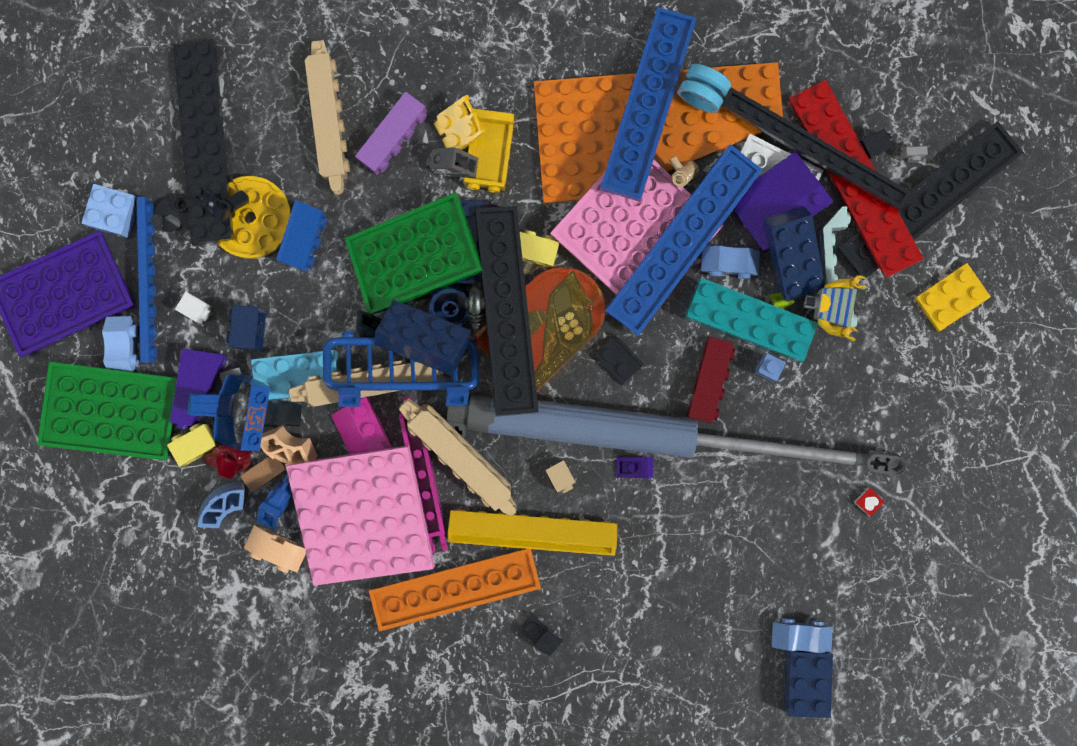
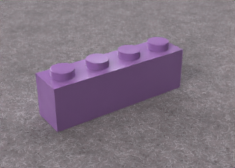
M405 92L356 154V159L376 175L380 172L383 173L389 166L388 161L392 156L395 157L400 152L401 144L404 140L411 138L415 126L425 120L427 116L426 107Z

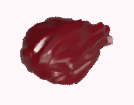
M223 444L214 448L212 452L203 455V458L206 460L205 464L215 468L220 477L232 479L237 473L244 471L250 466L252 452L241 451Z

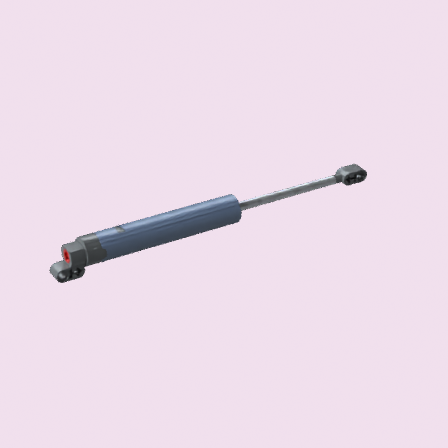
M472 392L471 398H468L467 406H448L447 418L443 417L453 428L455 426L459 427V434L463 438L467 431L686 458L694 456L697 445L866 466L872 472L901 475L907 469L906 461L894 452L869 450L862 454L698 433L697 420L543 400H538V413L495 417L493 394ZM876 457L880 462H874L872 465L870 462L874 461ZM898 459V466L891 468V463Z

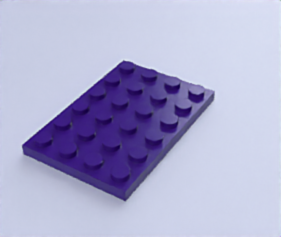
M100 230L0 276V315L19 357L22 358L104 321L106 317H112L135 306L107 241Z

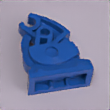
M288 474L283 482L278 481L273 489H271L265 502L260 504L258 509L257 522L274 531L277 528L279 517L283 514L292 497Z

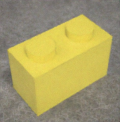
M524 230V233L520 232L523 261L553 269L559 242L554 237L544 235V238L538 237L533 231Z
M198 423L190 428L191 432L185 435L180 433L172 438L173 442L167 444L179 467L190 464L220 446V443L214 440V433L209 424L202 425Z

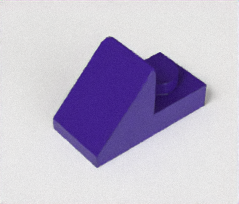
M616 457V478H653V457Z

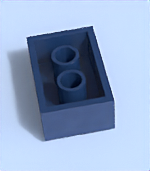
M786 650L784 712L788 716L831 718L833 654L831 652L815 653Z

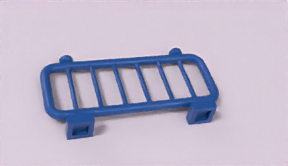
M345 331L342 333V337L331 338L323 346V380L328 388L338 391V407H360L361 391L447 390L446 406H467L469 390L477 387L480 383L478 347L471 339L468 348L470 349L472 380L468 382H458L457 368L453 374L454 382H437L436 369L433 368V382H416L415 362L411 359V382H394L393 352L389 351L390 382H373L372 346H377L375 345V337H354L353 332ZM334 346H346L347 382H335L332 380L331 349ZM350 346H367L368 382H351Z

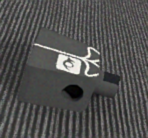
M455 147L439 148L432 150L431 157H428L426 160V166L428 169L448 177L476 178L479 158Z

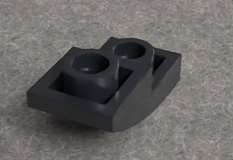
M268 404L264 426L300 427L302 405Z

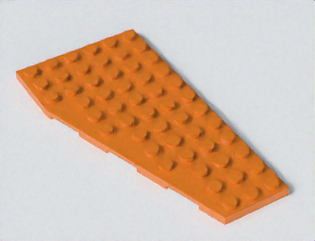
M778 62L712 67V69L723 74L731 82L733 89L783 117ZM689 69L681 70L654 156V160L667 172L674 170V167L669 162L674 156L678 158L681 164L685 161H695L721 151L730 144L733 145L748 138L749 134L755 136L763 133L722 108L717 113H709L685 102L677 92L682 82L687 80L686 74ZM636 73L534 81L544 204L579 201L605 173Z

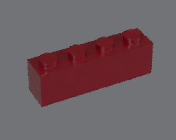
M713 337L707 338L686 418L696 419L708 424H713V420L717 421L720 411L717 408L718 401H722L725 389L722 386L724 380L727 381L730 374V369L727 367L729 360L733 361L735 355L734 343Z

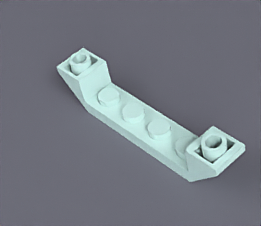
M847 206L840 208L819 231L820 260L825 285L838 280L837 274H834L837 258L836 254H833L835 234L832 231L844 230L850 224L851 217L850 213L847 212ZM853 311L850 327L855 328L857 326V316Z

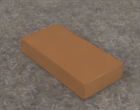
M268 456L240 477L251 493H254L287 469L283 462Z

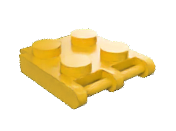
M468 95L463 96L436 116L438 120L434 122V125L440 136L446 135L442 139L446 148L455 147L463 150L487 133L486 129L481 126L477 118L479 115L477 111L474 112ZM465 103H466V105H467V107H468V109H469V111H470V113H471L470 115H469V113H468V111H467V109H466V107H465V105H464Z

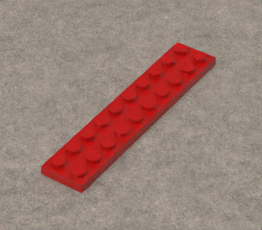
M826 80L789 98L788 101L804 130L876 171ZM826 169L885 279L924 259L897 210Z

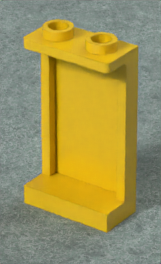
M473 109L474 112L477 111L479 115L477 118L487 133L469 145L468 153L479 158L476 178H464L463 183L470 190L486 188L488 192L500 193V190L505 191L514 114Z

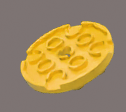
M244 176L233 179L229 183L230 196L242 190L248 195L249 203L232 212L234 240L217 243L225 251L240 258L256 259L265 257L281 246L291 214L288 199L275 184L264 178ZM249 212H253L256 217L252 223L245 221V216Z

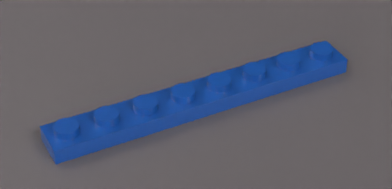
M137 197L140 362L153 364L158 356L157 347L154 342V338L157 337V328L154 326V317L157 315V310L153 301V297L156 296V287L153 284V276L156 274V269L152 260V256L155 255V246L152 243V235L155 233V228L151 219V215L154 214V205L146 197Z

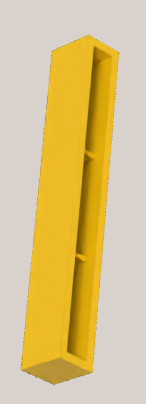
M459 509L450 511L448 542L615 556L617 524L609 521L591 522L586 519L577 521L568 518L553 519L547 516L529 517L524 514L516 516L506 515V513L491 514L485 511L467 512L466 510Z

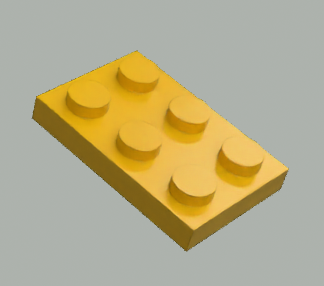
M966 263L915 297V300L937 332H939L991 296L968 263Z

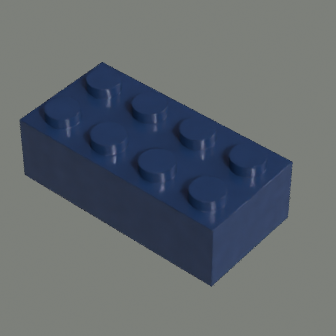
M800 206L764 218L777 289L786 302L824 288L825 282L812 214L804 206Z
M393 300L375 331V345L453 376L469 345L471 330Z

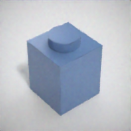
M768 353L764 354L754 374L771 382H776L786 362Z

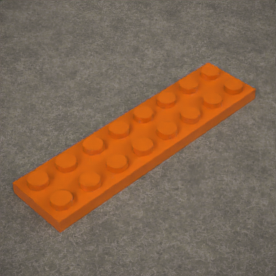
M522 549L371 589L369 594L380 632L541 589L531 549Z

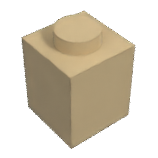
M564 460L546 469L557 492L566 493L573 489L572 484L576 482Z

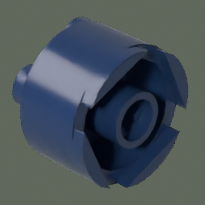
M457 283L433 291L430 299L429 313L462 326L468 320L467 312H469V309H465V297H469V292L463 285ZM448 303H452L453 308H449Z

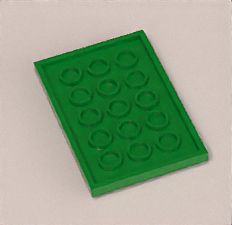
M456 192L345 238L367 312L372 315L387 310L393 300L405 303L483 271L459 195Z
M49 362L37 445L168 461L169 448L167 444L171 442L173 423H170L177 378Z

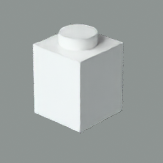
M185 292L175 310L202 324L211 315L210 309L212 306L196 296Z

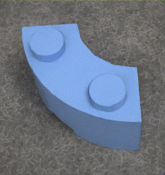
M131 316L106 317L102 330L105 346L103 362L106 369L134 372L135 366L139 365L135 338L138 335L137 325H133Z

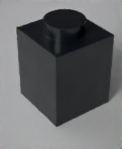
M885 129L860 141L870 160L888 152L894 147L893 139L889 133H886Z

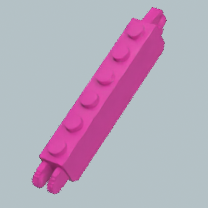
M410 396V397H405V398H403V403H404L408 398H409L410 400H412V397ZM401 413L399 419L405 446L409 445L431 550L432 553H435V544L432 537L440 536L441 548L443 551L448 550L445 537L447 532L430 451L423 445L421 438L409 432L407 428L408 420Z

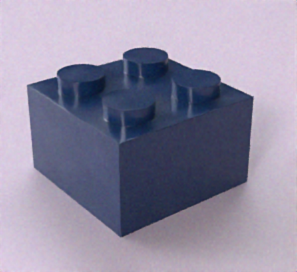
M233 305L228 316L229 322H231L230 331L228 330L226 335V342L229 343L228 347L238 350L263 352L267 311L259 307Z

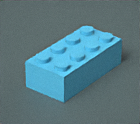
M331 350L332 373L340 371L339 354L336 350ZM323 351L251 360L253 378L270 387L268 401L290 399L288 389L307 382V377L320 375V378L323 379Z

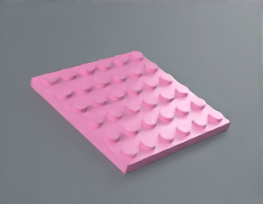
M653 160L641 202L601 191L603 174L550 232L562 246L616 295L691 196L684 187L675 186L672 182V176L655 160ZM723 224L720 226V228L717 230V232L714 234V236H715V235L719 232V230L724 226Z
M409 445L292 463L286 466L313 586L434 569L433 554Z

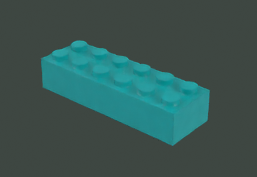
M704 278L698 281L684 317L688 321L796 363L804 362L818 326L817 322Z

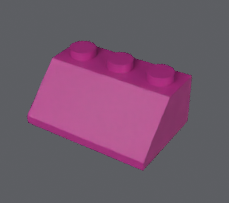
M369 397L360 399V407H344L331 415L349 454L393 448Z

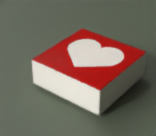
M868 487L854 503L871 517L883 505L884 501Z

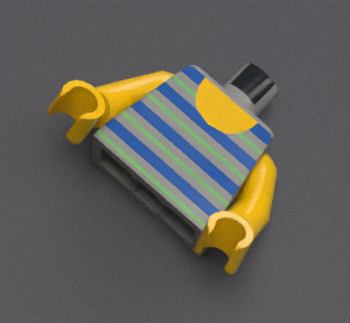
M859 275L854 279H838L830 282L818 291L817 297L806 295L804 308L815 309L814 319L818 321V325L828 334L846 337L854 342L856 339L849 335L853 331L859 332L856 328L850 327L857 289L853 288L865 289L867 286H859V281L867 279L866 277Z

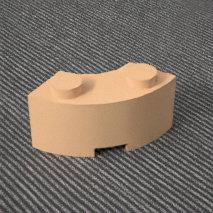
M284 426L262 434L261 449L270 458H275L286 463V465L311 461L318 457L310 438L301 439L294 437L286 431Z
M254 525L244 546V549L251 552L250 557L260 561L264 559L277 565L276 568L285 573H288L289 570L298 572L306 555L305 547L298 542Z

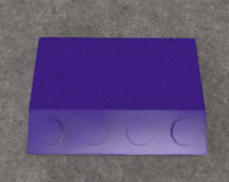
M794 152L758 177L733 210L759 248L764 251L769 247L764 218L800 206H804L813 217L833 203V200L799 155Z

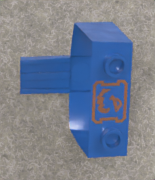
M228 374L219 394L190 393L187 414L189 416L215 417L214 440L241 451H260L270 387L249 375ZM244 381L252 386L241 444L236 442L232 406L234 396L238 393L240 385Z

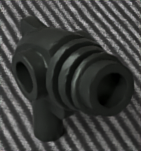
M479 281L473 282L472 288L469 290V297H465V309H469L467 316L471 329H481L484 323L485 312L481 311V309H485V298L481 297V283Z

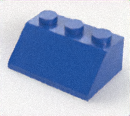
M295 200L276 260L284 266L308 273L309 268L312 269L315 262V257H313L314 251L319 248L321 243V237H319L321 229L324 230L327 224L326 214L322 210Z

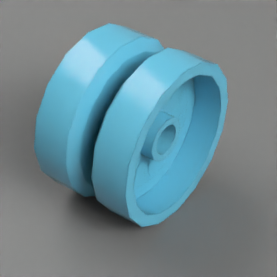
M691 64L686 74L687 80L682 82L677 92L678 95L697 109L709 113H717L723 103L721 97L727 95L732 85L731 82L723 74L701 64Z

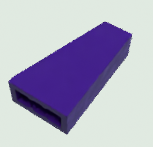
M182 349L170 423H175L176 428L189 429V426H194L198 423L201 416H189L187 414L190 393L212 394L220 373L223 371L228 360V356Z

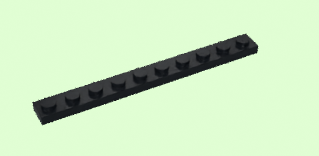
M732 87L724 97L720 108L900 212L911 195V191Z

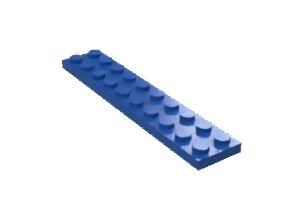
M657 7L601 183V191L641 202L696 23V17Z
M728 145L605 309V312L639 336L763 169L734 146Z

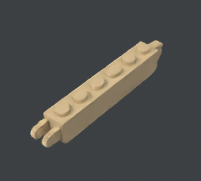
M324 40L313 41L311 44V55L305 59L319 174L329 181L330 188L334 194L342 195L345 189L343 188V179H347L350 165L349 161L345 160L344 152H347V143L345 139H342V132H345L343 119L340 120L339 112H342L341 100L337 99L336 92L340 91L338 79L334 78L337 66L335 59H332L327 52Z
M403 360L393 362L394 382H411L410 363L403 364ZM414 361L416 382H432V368ZM382 364L372 365L373 382H390L389 367L383 368ZM362 367L351 369V382H368V371H362ZM436 370V375L443 374V372ZM341 371L333 372L332 380L335 382H347V374L342 375ZM320 375L307 377V382L288 389L290 402L306 401L307 404L313 407L338 402V391L328 388L324 384V380L320 378ZM400 390L361 391V398Z
M409 398L400 405L399 410L408 420L407 428L409 432L421 438L423 445L429 451L433 450L438 455L439 461L444 465L447 464L458 479L462 478L472 493H477L487 507L491 506L495 511L499 508L506 515H515L516 501L511 497V484L429 404H423L420 407Z

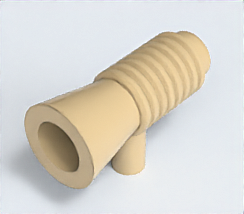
M676 156L669 160L676 170L672 175V182L675 186L684 187L687 183L698 177L699 167L695 162L685 161L681 164Z

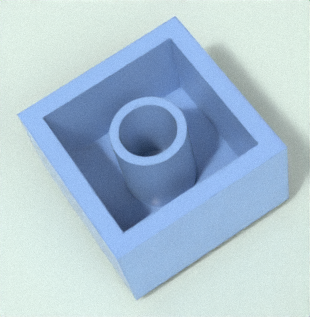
M93 184L81 224L129 238L137 214V197Z

